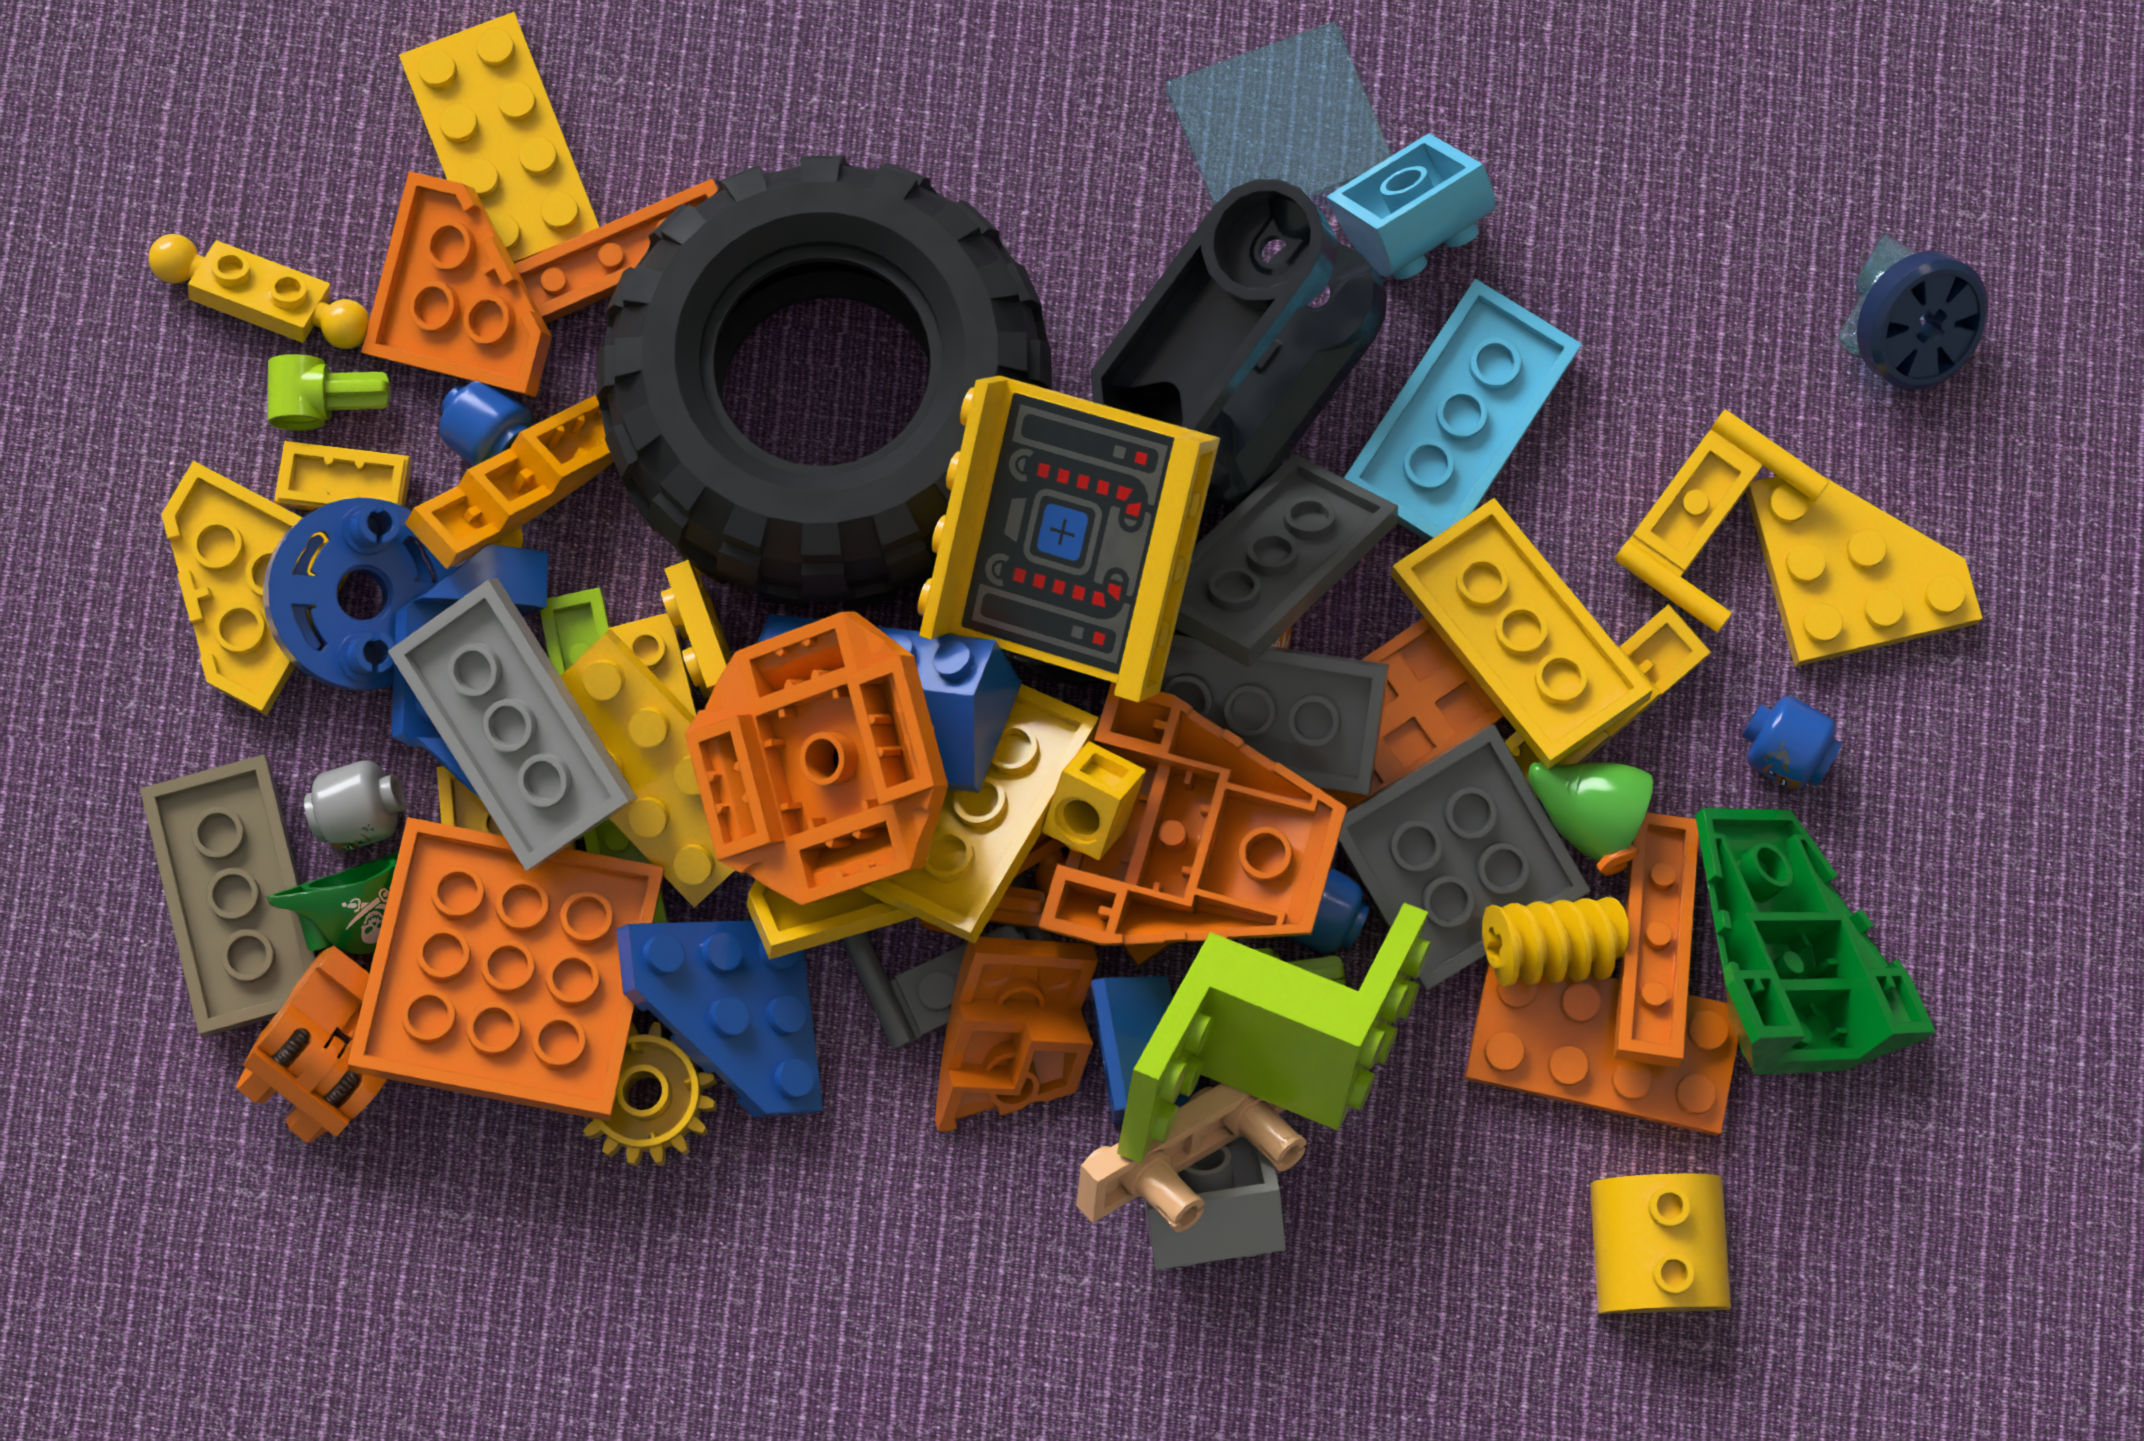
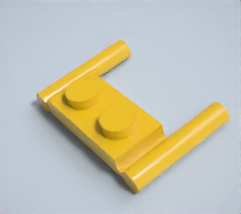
M1725 409L1634 531L1633 535L1620 549L1614 561L1710 629L1719 633L1733 613L1682 578V574L1684 575L1757 477L1762 466L1815 502L1830 481Z

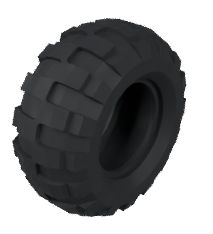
M846 155L801 156V165L795 168L763 173L761 167L756 165L717 181L719 189L713 196L694 208L690 204L688 206L685 204L680 205L648 236L650 245L647 252L635 269L629 267L623 271L606 309L608 327L604 345L597 352L596 397L601 410L606 435L605 441L628 496L652 531H658L678 550L684 561L689 560L692 566L719 584L731 582L761 595L762 601L807 608L809 602L844 601L849 602L852 608L894 599L893 593L899 589L925 578H932L937 553L932 551V538L939 519L946 515L951 490L946 487V475L952 457L961 450L966 426H963L960 422V413L967 392L970 388L975 387L976 380L999 375L1052 390L1051 347L1048 343L1044 325L1042 304L1025 266L1013 260L999 238V231L971 204L963 200H959L957 203L952 202L931 187L930 178L890 163H885L884 167L879 166L877 171L854 167L848 164ZM820 298L853 300L882 310L899 321L914 336L924 350L930 364L927 390L918 411L907 427L892 442L875 453L854 462L834 466H808L791 463L770 455L754 445L737 429L723 407V391L727 372L735 353L746 337L761 322L779 310L799 302Z

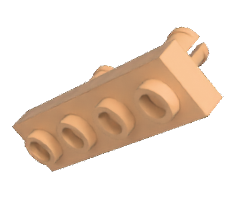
M1222 1083L1214 1088L1205 1087L1195 1093L1185 1105L1179 1108L1174 1126L1166 1142L1163 1144L1154 1140L1142 1164L1117 1154L1119 1143L1112 1147L1104 1146L1094 1151L1081 1164L1076 1206L1094 1223L1131 1200L1142 1196L1170 1224V1227L1175 1232H1182L1193 1226L1200 1219L1204 1211L1202 1206L1205 1205V1202L1199 1195H1196L1177 1173L1239 1137H1245L1272 1163L1277 1171H1285L1302 1158L1306 1149L1304 1147L1306 1140L1279 1115L1286 1109Z

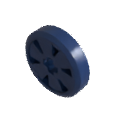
M1938 251L1915 253L1892 265L1872 286L1859 314L1857 343L1861 357L1867 367L1890 384L1907 390L1933 387L1954 375L1970 359L1979 345L1986 327L1988 296L1982 279L1970 266L1949 254ZM1922 315L1924 316V319L1926 320V323L1924 324L1923 327H1922L1921 322L1919 321V319L1922 317Z

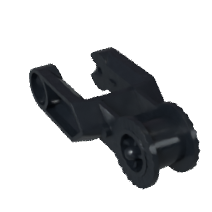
M1254 179L1234 187L1213 206L1092 368L1093 402L1220 438L1200 521L1201 525L1214 507L1245 500L1280 467L1373 343L1386 316L1387 294L1381 276L1361 253L1337 241L1335 233L1323 212L1301 188L1280 179ZM1272 240L1284 241L1286 245L1268 263L1264 262L1262 251L1265 245ZM1328 286L1330 290L1328 301L1320 307L1309 306L1308 304ZM1001 649L1006 657L1024 663L1036 673L1060 683L1086 685L1106 681Z

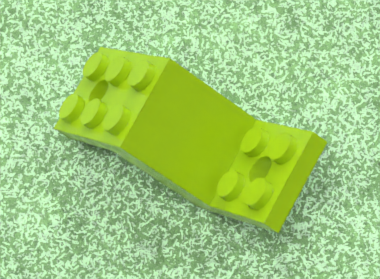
M1405 902L1403 903L1359 991L1210 932L1133 1069L1117 1154L1142 1164L1154 1140L1164 1144L1171 1133L1178 1114L1179 1106L1174 1104L1180 1093L1189 1097L1200 1075L1338 1131L1350 1107L1359 1111L1363 1108L1375 1078V1074L1369 1072V1069L1373 1068L1375 1062L1384 1065L1394 1044L1398 1028L1391 1026L1392 1023H1395L1398 1017L1406 1020L1412 1010L1420 984L1410 979L1411 976L1418 978L1431 947V941L1422 938L1428 911Z

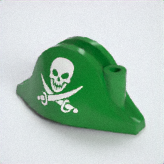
M399 851L356 865L336 874L267 895L266 898L272 907L287 909L298 915L308 951L335 946L340 950L356 954L375 952Z

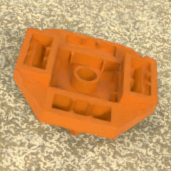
M840 612L735 651L716 682L705 710L698 711L685 732L717 861L740 873L749 874L765 886L800 905L817 904L924 868L948 788L945 770L934 733L935 727L931 722L914 655L859 613ZM835 748L837 749L839 756L837 769L834 765L833 760Z

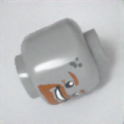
M363 760L317 775L312 785V793L306 794L304 798V808L309 827L315 838L319 842L327 841L334 849L344 852L392 837L398 826V813L406 809V799L402 785L396 775L386 776L382 768L375 762Z

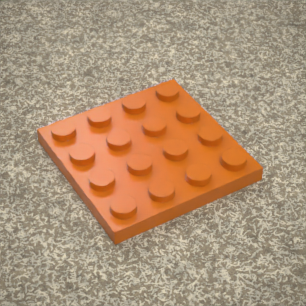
M407 817L347 1064L349 1072L611 1122L636 1006L623 994L616 929L626 924L654 923L664 877V867L565 848L537 868L526 871L502 835Z

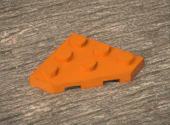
M409 171L361 353L536 397L552 335L474 188L463 183Z

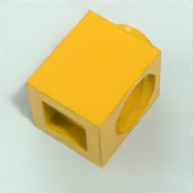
M1088 741L1062 770L1042 832L1063 842L1069 849L1078 853H1084L1099 861L1126 830L1146 769Z

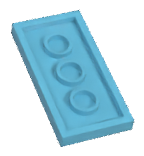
M1475 278L1344 479L1398 505L1397 523L1429 542L1476 510L1579 352L1582 343Z

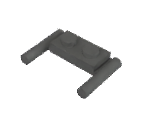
M1023 872L1014 877L1010 884L1011 887L1031 889ZM1005 925L981 936L1055 941L1052 933L1049 931L1013 925ZM867 932L842 939L893 1051L904 1048L920 1038L947 1027L952 999L967 943L896 975L895 979L889 981Z

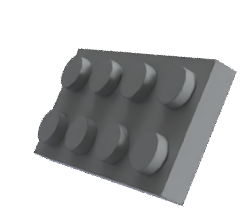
M498 578L488 579L388 650L391 658L526 871L537 868L637 799Z

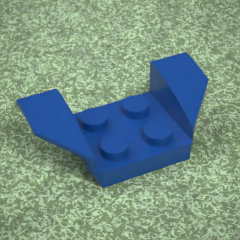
M486 545L427 593L420 595L396 611L395 644L397 645L488 579L498 578L522 617L547 608L548 552ZM394 662L392 738L415 748L426 749L464 786L480 798Z

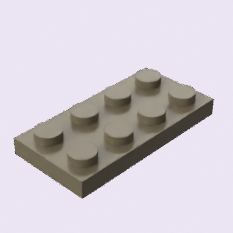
M264 754L140 788L198 1034L205 1038L273 1019L318 953L317 950L308 951L298 915L287 909L272 907L266 898L267 895L300 885L270 759Z

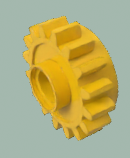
M632 1022L611 1122L593 1118V1121L583 1130L590 1140L604 1134L608 1136L604 1142L602 1152L610 1158L617 1154L622 1147L627 1148V1162L631 1166H638L643 1152H650L658 1166L665 1165V1148L672 1145L683 1155L688 1154L690 1150L684 1137L690 1131L705 1136L708 1132V1129L698 1119L700 1111L712 1112L717 1110L715 1100L703 1096L704 1089L717 1084L716 1076L714 1073H698L697 1068L700 1066L671 1039L669 1041L664 1038V1028L659 1022H653L648 1035L640 1034ZM643 1078H654L660 1081L662 1094L656 1105L646 1110H638L630 1106L629 1092L637 1081Z

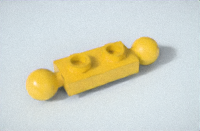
M179 234L164 235L158 238L150 248L148 255L149 266L157 278L171 284L182 283L191 278L188 283V296L191 301L301 343L305 342L314 326L321 328L324 338L331 345L340 349H353L364 342L370 320L367 310L358 302L349 299L337 300L329 305L328 302L331 297L330 283L217 240L205 257L198 254V250L191 240Z

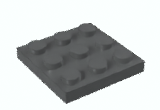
M1494 724L1485 726L1347 809L1338 841L1339 848L1388 932L1404 902L1428 911L1422 938L1431 941V947L1423 969L1418 978H1416L1424 990H1429L1486 955L1481 934L1482 918L1486 907L1493 904L1503 908V906L1511 903L1527 906L1537 901L1547 904L1558 900L1574 902L1591 891Z

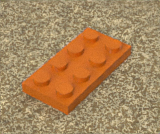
M1487 960L1463 1080L1718 1136L1722 1131L1739 1040L1728 1017L1727 1003L1688 995L1684 1056L1678 1068L1613 1059L1619 979L1609 977L1606 980H1599L1592 973H1589L1587 979L1575 982L1566 973L1563 981L1552 984L1542 974L1539 983L1527 985L1519 975L1514 985L1503 987L1499 984L1493 967Z

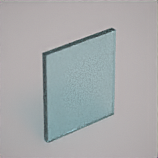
M1336 21L1165 82L1166 95L1173 104L1213 206L1232 188L1254 179H1280L1301 188L1308 197L1347 184L1393 156V153L1386 144L1342 38V31L1338 28Z

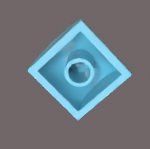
M1430 133L1326 196L1336 219L1357 252L1361 253L1381 276L1389 277L1393 275L1395 279L1400 280L1420 273L1427 265L1424 254L1444 243L1447 247H1458L1473 240L1479 233L1476 222L1492 213L1496 205L1493 188L1483 164Z

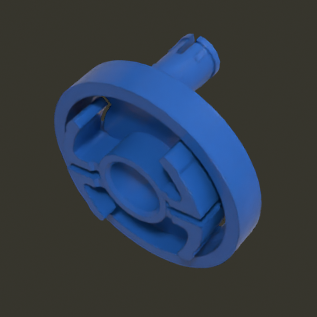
M343 499L322 506L303 517L285 533L277 544L269 560L264 578L263 604L265 616L274 640L289 661L307 676L330 687L348 691H373L393 686L394 661L388 650L396 645V611L420 595L427 593L456 569L455 566L446 569L405 525L412 511L381 499ZM317 532H322L328 541L320 549L312 564L310 572L315 576H309L307 573L309 563L318 547L324 542L321 535L310 537ZM407 537L414 539L422 547L424 556L426 557L433 571L436 583H432V578L429 569L423 557L421 556V550L417 546V544L411 540L404 542ZM362 572L370 575L379 584L382 591V604L373 618L368 620L355 619L346 614L341 608L337 598V590L340 581L346 574ZM306 609L310 610L309 615L313 627L318 636L320 637V639L322 640V642L325 644L321 651L316 650L321 645V643L318 641L310 627L306 615Z

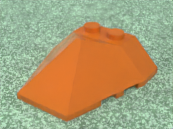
M1111 682L1094 738L1095 744L1146 769L1126 830L1105 855L1098 861L1084 853H1078L1070 849L1066 865L1057 864L1038 927L1041 930L1100 946L1205 941L1210 932L1227 939L1312 935L1347 813V807L1279 762H1273L1245 744L1242 738L1228 729L1224 730L1208 720L1177 696L1160 691L1159 694L1138 703L1115 696L1114 692L1117 683Z

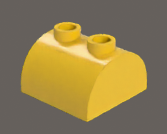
M1694 1173L1650 1174L1607 1178L1590 1183L1598 1314L1731 1309L1722 1176Z

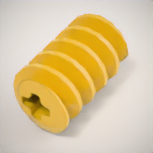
M1605 897L1598 901L1582 898L1574 903L1567 900H1558L1551 904L1537 901L1527 906L1511 903L1503 906V908L1492 904L1485 908L1481 934L1488 962L1493 967L1499 984L1503 987L1514 985L1519 975L1527 985L1539 983L1542 974L1552 984L1563 981L1566 973L1575 982H1580L1587 979L1590 970L1595 978L1606 980L1613 973L1615 960L1622 958L1627 951L1629 921L1623 906L1613 897Z

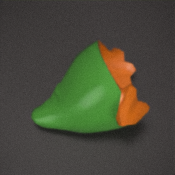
M1542 762L1531 764L1528 771L1529 784L1545 807L1557 831L1581 853L1597 861L1596 865L1604 875L1610 876L1623 871L1628 866L1627 862L1631 861L1640 849V847L1631 843L1642 825L1653 791L1652 775L1639 768L1618 762L1555 764L1549 769Z

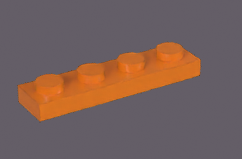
M713 178L515 263L514 265L545 324L612 296L623 271L629 267L635 269L649 248L650 240L648 236L682 204L686 206L690 204L694 208L718 191Z
M1646 812L1642 825L1631 843L1640 847L1638 854L1631 861H1628L1625 912L1629 921V942L1627 951L1621 958L1613 1059L1676 1068L1680 1066L1683 1060L1699 838L1696 819Z

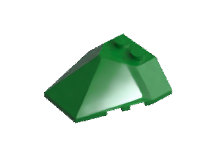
M1703 808L1695 814L1727 996L1728 1017L1740 1042L1741 1052L1748 1061L1754 1075L1844 1071L1928 1039L1936 1033L1910 975L1898 959L1890 964L1884 959L1866 933V931L1874 926L1863 909L1852 914L1830 883L1838 876L1791 810Z

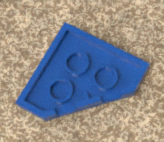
M753 921L626 924L616 929L623 994L642 1012L649 1010L674 1033L670 1039L707 1074L715 1072L739 1096L735 1101L753 1118L811 1115L823 1111L804 950L769 960Z

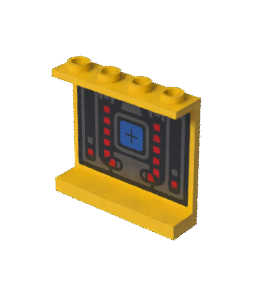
M1000 375L976 380L975 387L969 389L961 407L960 422L966 427L961 450L954 454L947 470L946 487L951 490L946 515L939 519L933 533L932 551L937 553L932 578L925 582L919 596L918 614L923 616L919 636L931 640L952 633L964 637L996 640L1001 649L1117 683L1114 695L1139 703L1159 694L1220 438Z

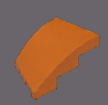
M980 936L975 944L968 941L952 999L941 1059L935 1123L939 1132L957 1129V1119L993 1108L1001 1116L1021 1110L1033 1102H1047L1076 1093L1093 1046L1081 1011L1098 963L1093 944Z

